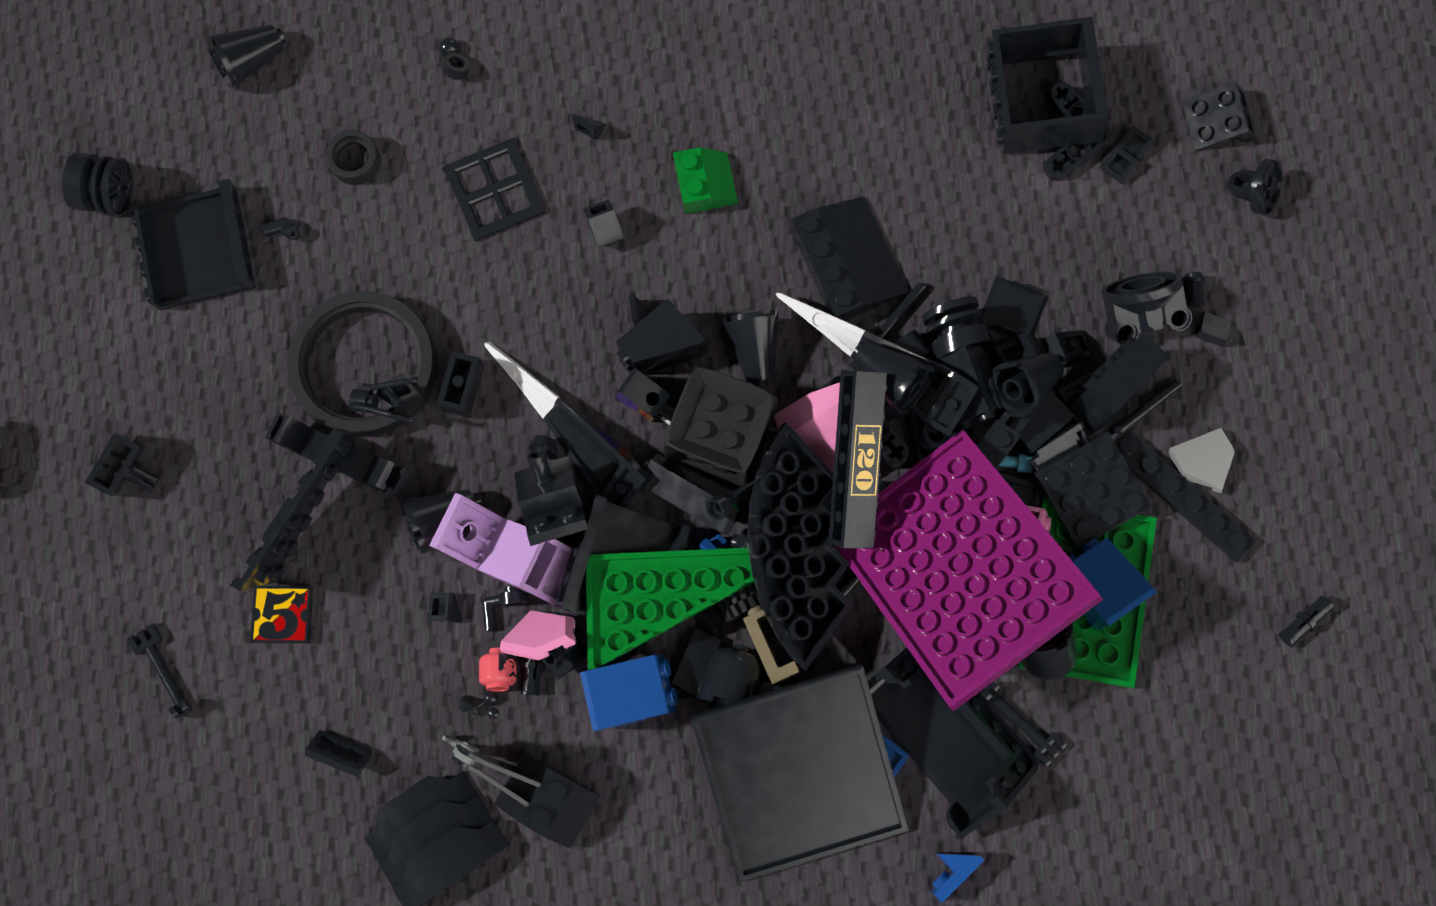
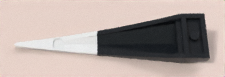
M776 293L779 299L829 338L852 359H854L852 357L853 351L860 343L864 344L867 341H871L931 365L934 373L929 372L928 378L932 380L928 389L914 407L910 404L907 406L929 425L947 436L952 434L980 388L979 385L957 373L956 370L788 295Z
M491 342L484 343L488 351L543 418L573 461L593 495L607 498L606 502L627 508L650 478V475L632 459L633 455Z

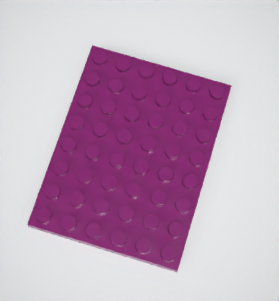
M963 429L877 495L879 503L876 509L874 548H841L835 546L840 554L850 563L849 566L953 711L1103 600L1101 595Z

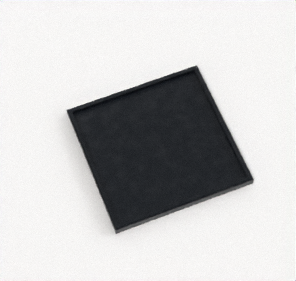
M862 664L690 715L739 883L909 831Z

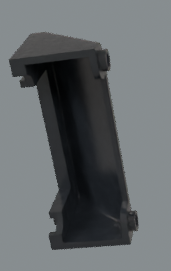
M907 647L867 681L878 720L951 803L946 812V819L949 827L954 830L960 839H963L1006 809L1037 772L1038 762L1034 754L979 693L953 711Z

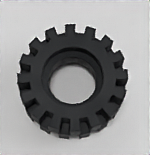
M752 583L719 601L718 605L726 622L729 623L748 615L747 611L761 605L755 583Z

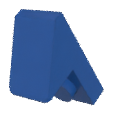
M935 852L951 871L948 874L944 871L932 882L934 888L930 892L943 903L984 861L980 855Z

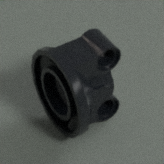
M1151 272L1129 276L1106 285L1101 291L1107 319L1105 334L1110 340L1119 345H1123L1131 336L1137 339L1139 333L1155 331L1165 326L1175 331H1183L1192 322V313L1186 305L1183 280L1179 273ZM1178 311L1177 318L1171 321L1173 313ZM1125 326L1124 334L1118 337L1119 329Z

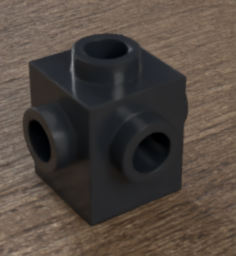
M576 637L575 645L566 649L562 645L548 651L549 656L541 660L555 677L560 680L588 657V650Z

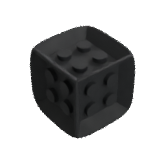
M695 367L684 387L669 425L666 442L663 446L665 457L713 480L736 487L744 485L750 480L769 434L768 424L772 422L773 415L777 409V398L766 390L746 381L715 370Z

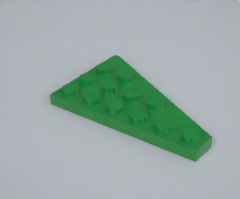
M748 548L590 555L586 567L588 670L606 665L754 583Z

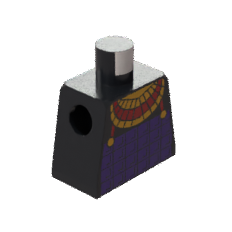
M635 368L615 396L617 400L650 422L657 416L670 425L675 412V408L666 402L671 395ZM646 398H653L656 402V405H648L646 402Z

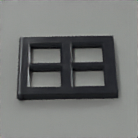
M516 138L508 139L447 164L442 168V171L446 172L475 242L545 213L515 144L517 143ZM508 152L517 174L494 182L486 161ZM480 164L488 186L466 194L457 172ZM522 184L531 206L509 215L500 193ZM493 196L502 218L480 227L471 205Z

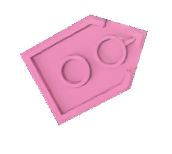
M531 610L504 637L500 644V651L515 656L541 660L549 656L548 651L562 645L566 649L576 644V637L573 634L575 619L570 616Z

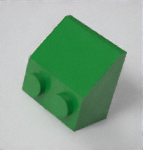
M702 147L673 152L685 214L738 204L727 152Z

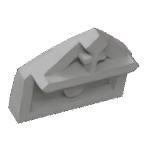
M1221 428L1169 449L1171 459L1189 483L1194 482L1213 488L1212 491L1222 493L1235 451Z

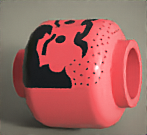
M491 648L488 654L483 655L479 659V682L486 686L487 691H508L509 686L516 682L517 659L514 655L502 653L500 648Z

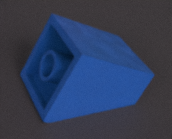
M1096 538L1082 547L1084 553L1077 558L1073 554L1068 556L1103 599L1084 614L1095 631L1111 625L1157 593L1154 587L1108 538L1100 542Z
M651 655L580 673L593 731L613 729L677 712L678 697L675 689L671 688L669 680L671 668L668 660L664 659L663 655Z

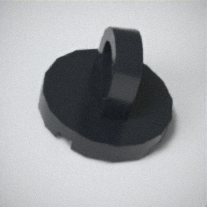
M1265 159L1261 161L1256 171H1238L1232 174L1228 180L1230 193L1237 198L1250 199V207L1253 213L1260 215L1269 214L1277 205L1281 194L1280 190H1277L1278 182L1282 183L1283 169L1279 161ZM1241 182H1249L1245 186H1237Z

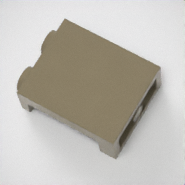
M762 605L748 610L749 616L743 618L771 683L776 685L800 674L801 670L795 661L782 667L779 666L761 626V622L767 619Z

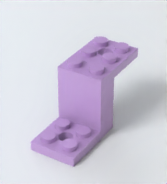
M455 493L429 545L492 578L531 593L552 605H555L572 548L556 539L530 546L526 526L502 518ZM470 525L468 536L463 538V529ZM566 611V612H568V613H570V614H572V615H575V616L578 615V614H575V613Z

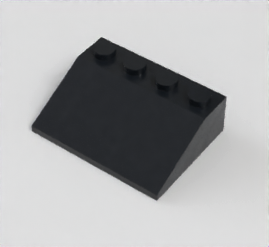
M865 197L815 208L791 218L790 231L830 315L846 321L910 293Z

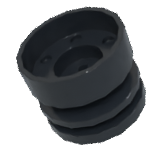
M73 153L68 158L62 175L63 196L68 207L72 210L88 212L97 210L99 213H110L112 215H122L127 210L133 189V175L130 164L125 158H112L111 156H102L100 158L95 154Z
M968 296L946 301L930 309L921 317L924 326H928L926 329L928 336H941L931 344L936 360L963 346L981 345L983 350L993 344L987 324H974L983 317L982 311L977 309L979 307L977 297Z

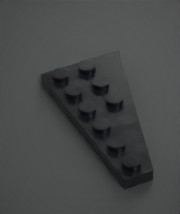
M333 428L314 457L313 463L316 466L314 469L309 470L306 475H302L297 483L300 485L299 492L293 499L289 497L286 499L262 536V541L265 542L264 545L249 555L245 562L249 568L242 578L235 577L230 586L242 591L280 580L285 572L283 565L298 547L297 539L300 533L304 532L311 523V512L314 507H317L322 502L325 495L323 490L327 482L332 481L338 471L336 465L339 459L345 456L351 447L350 439L353 435L345 429Z

